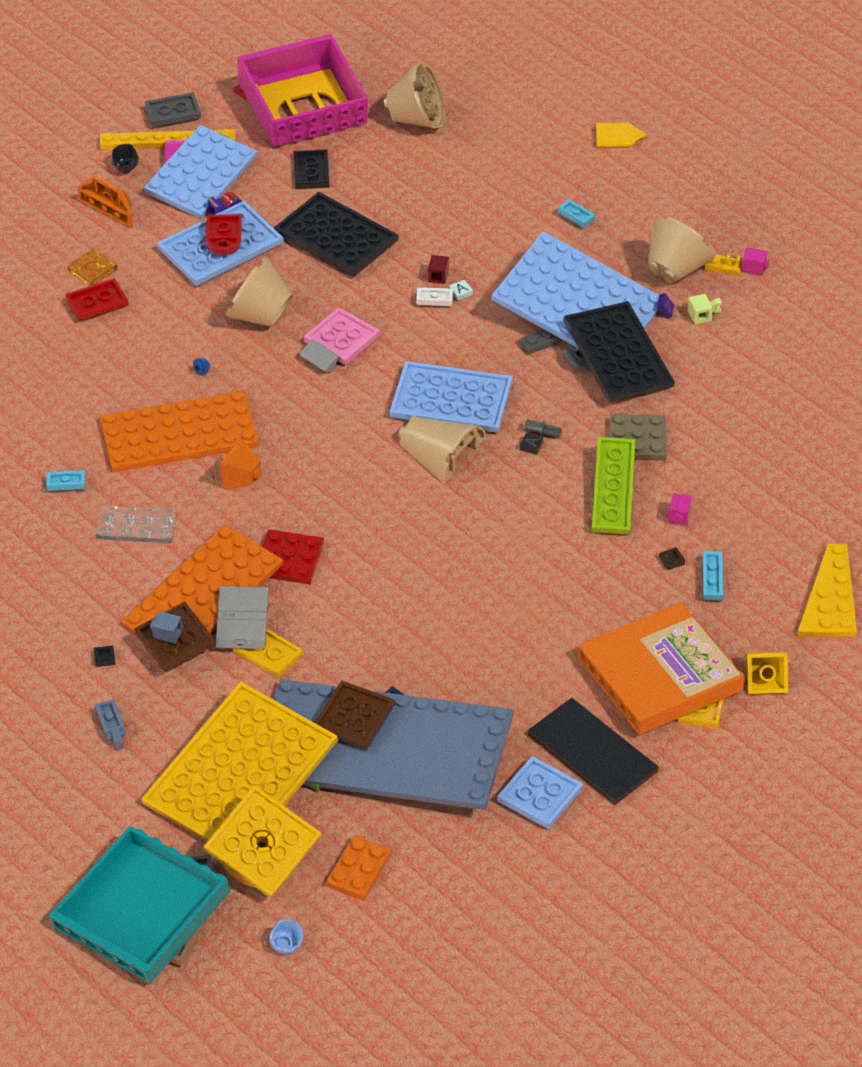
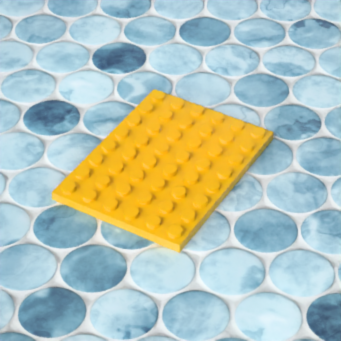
M240 681L141 798L142 804L208 842L254 785L285 806L338 742V736Z

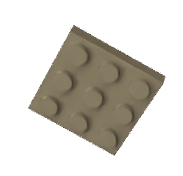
M610 414V438L636 439L634 460L666 461V415Z

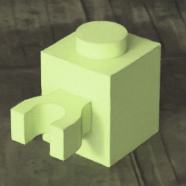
M706 294L688 298V312L694 324L712 321V312H721L719 305H722V301L720 298L713 299L710 302Z

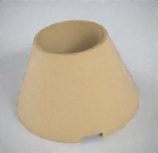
M265 256L261 260V265L259 267L255 266L232 300L234 305L228 308L226 312L227 317L271 327L289 304L293 293L270 258Z

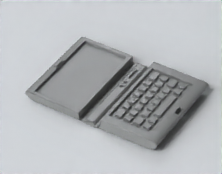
M220 586L216 648L265 649L269 587Z

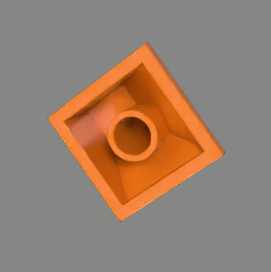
M242 439L238 441L220 462L222 489L228 490L252 485L262 474L261 460Z

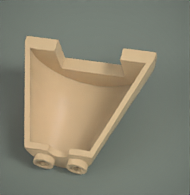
M412 416L407 425L401 427L398 433L400 437L399 445L443 483L455 472V458L469 444L470 447L477 449L486 439L485 430L478 425Z

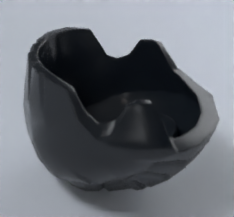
M132 144L118 145L112 150V165L119 171L128 172L137 166L139 156Z

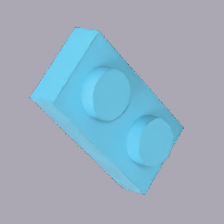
M570 199L558 207L559 214L582 228H585L595 220L594 213Z
M85 470L47 472V491L85 489Z

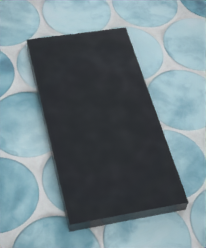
M570 698L529 729L530 737L614 805L618 804L655 775L659 769V766L573 698Z

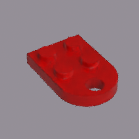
M242 214L207 215L206 246L208 250L217 255H228L236 252L241 246Z

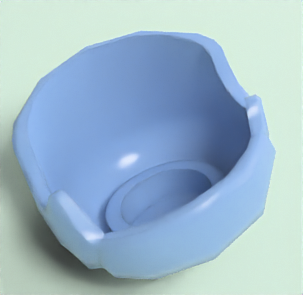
M290 919L278 921L270 933L271 947L276 952L285 955L294 953L300 947L303 940L302 927L296 921Z

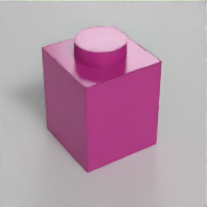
M747 247L743 256L742 272L762 276L764 269H768L770 259H767V251Z
M673 493L669 508V523L687 525L691 511L692 496Z

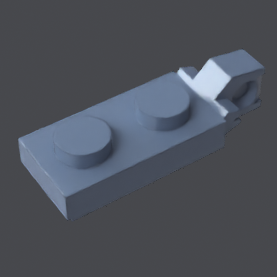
M115 700L95 704V710L105 737L108 741L113 740L116 750L124 748L122 737L126 736L125 726Z

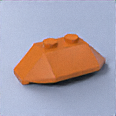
M97 176L77 187L79 201L130 228L133 227L130 196L122 189Z

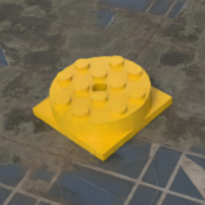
M254 785L204 845L203 849L219 860L235 880L244 885L257 888L269 898H272L281 885L296 872L301 860L321 837L322 833ZM258 843H264V844L266 845V847H264V848L259 847V848H258V845H257V844H258Z

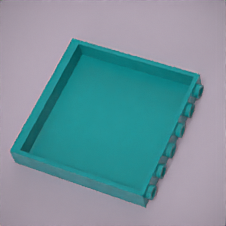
M129 826L50 913L49 917L55 929L151 984L231 891L228 879L224 875L216 874L208 866L196 863L192 857L180 854L174 847L164 845L158 838L148 836L142 829Z

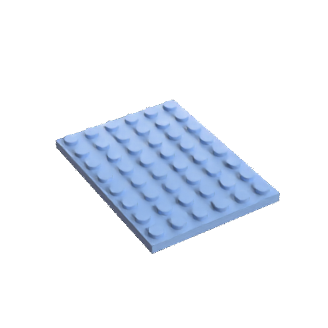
M544 231L491 296L492 301L575 347L577 345L563 321L565 315L629 301L645 329L659 311L657 308L659 295Z

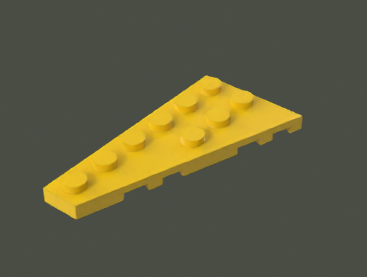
M847 544L827 545L797 632V637H856L857 628Z

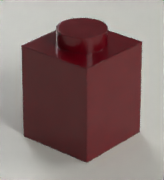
M431 255L428 267V282L446 284L449 272V257Z

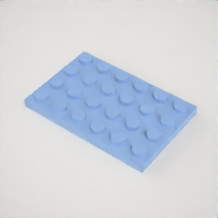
M200 125L144 186V193L202 219L208 212L207 199L212 197L215 199L221 198L257 157V151Z
M242 201L215 214H242L241 246L236 252L228 255H217L208 250L206 246L207 219L158 242L157 247L195 286H198L284 243L283 237L245 201Z
M405 361L390 409V417L410 420L412 416L473 424L482 427L485 431L499 433L513 383V376Z

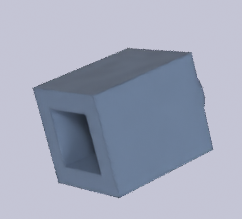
M159 611L156 618L152 619L150 625L153 637L176 644L183 630L181 617Z

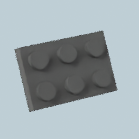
M194 92L145 101V107L152 127L201 118V112Z

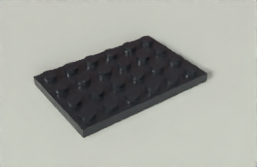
M317 192L274 227L284 239L352 277H355L399 240L398 234L321 192Z
M629 301L564 316L563 321L608 402L674 387L675 381Z

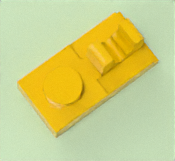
M727 254V257L716 255L712 261L705 264V270L740 276L742 268L741 256L737 255V259L730 258L731 254Z

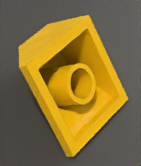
M745 652V675L748 694L788 693L787 652Z

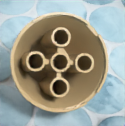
M424 62L415 64L387 91L384 105L386 108H389L391 120L394 123L400 122L435 129L440 128L445 120V108L442 109L441 100L443 99L442 91L432 69L428 65L424 66Z
M659 215L653 223L648 257L649 271L656 276L659 274L664 277L667 283L673 284L714 259L716 256L715 250L711 244L707 246L702 241L704 238L702 235L674 218L667 217V219H663V216Z

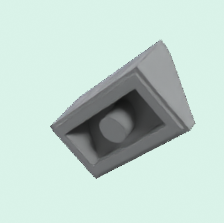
M314 339L299 354L326 372L333 371L339 358L337 354Z

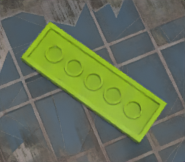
M598 437L592 532L630 535L636 439Z

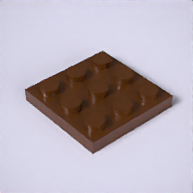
M186 602L165 612L180 616L182 619L183 630L176 644L153 637V632L150 628L152 619L134 628L136 636L164 672L216 645L213 636Z
M341 680L315 721V724L337 735L338 740L367 750L395 706V699Z

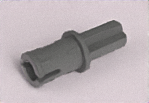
M527 419L524 426V431L540 434V436L544 434L559 438L562 433L561 427L548 425L544 421L541 423Z

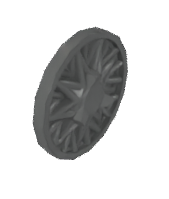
M571 345L564 350L563 357L570 366L580 370H590L577 347Z

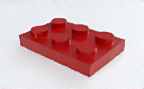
M115 278L65 294L66 301L78 321L129 305L127 297Z

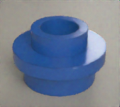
M197 358L193 361L194 371L204 376L210 370V363L205 358Z

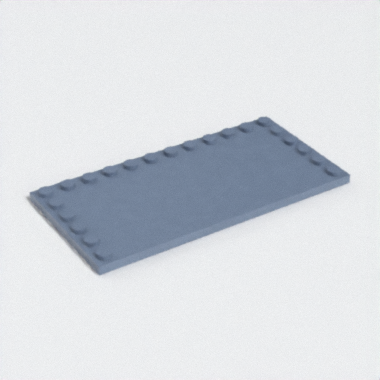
M280 679L273 700L315 723L338 686ZM373 691L395 699V706L369 748L364 750L338 740L303 783V785L307 786L318 784L321 788L486 810L514 716V710Z

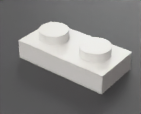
M417 288V305L452 306L453 289Z

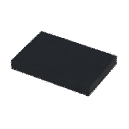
M327 149L293 151L295 189L330 188Z

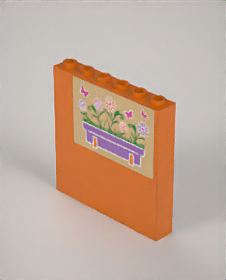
M681 602L578 645L579 660L639 735L743 691L745 681L743 672L734 666L732 659L724 654L721 646L713 641L711 634L703 629L700 621L696 620L692 616L690 609L686 608Z

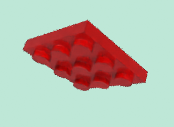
M268 529L262 547L283 559V565L279 567L270 579L311 585L324 545V538Z

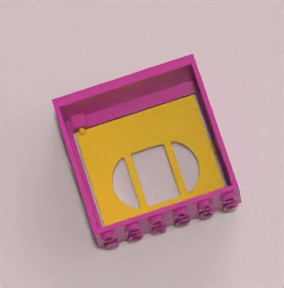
M332 34L238 57V83L272 147L367 123L368 98ZM318 94L328 96L336 104L325 107ZM311 95L319 109L298 114L291 100ZM286 103L292 116L281 118L278 113L279 107Z

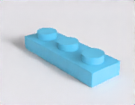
M703 551V600L723 601L722 552Z

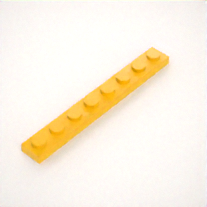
M235 129L213 130L236 141ZM195 130L100 134V150H113L116 146L122 144H132L135 149L165 148L166 140H187Z

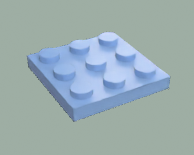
M531 756L497 796V801L541 826L550 829L583 790V783Z

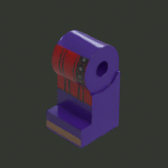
M228 192L218 199L214 197L207 199L208 213L215 215L242 201L233 192Z

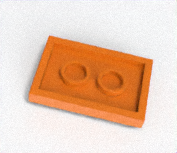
M354 835L328 877L326 887L364 901L392 854L391 849Z

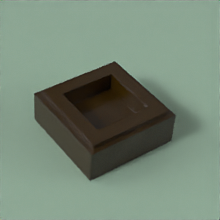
M677 547L659 553V558L667 571L685 565V559Z

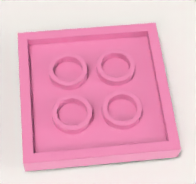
M338 307L304 336V342L308 344L312 339L316 340L339 356L337 361L346 365L380 336V330Z

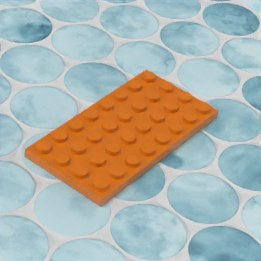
M245 390L100 415L112 472L230 452L240 439L244 440L250 448L259 447V440Z
M224 524L121 621L122 626L135 634L134 628L155 618L159 611L166 612L186 602L210 634H212L217 629L220 586L261 587L283 565V559Z

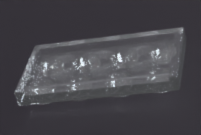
M101 506L95 534L96 539L172 543L177 510Z

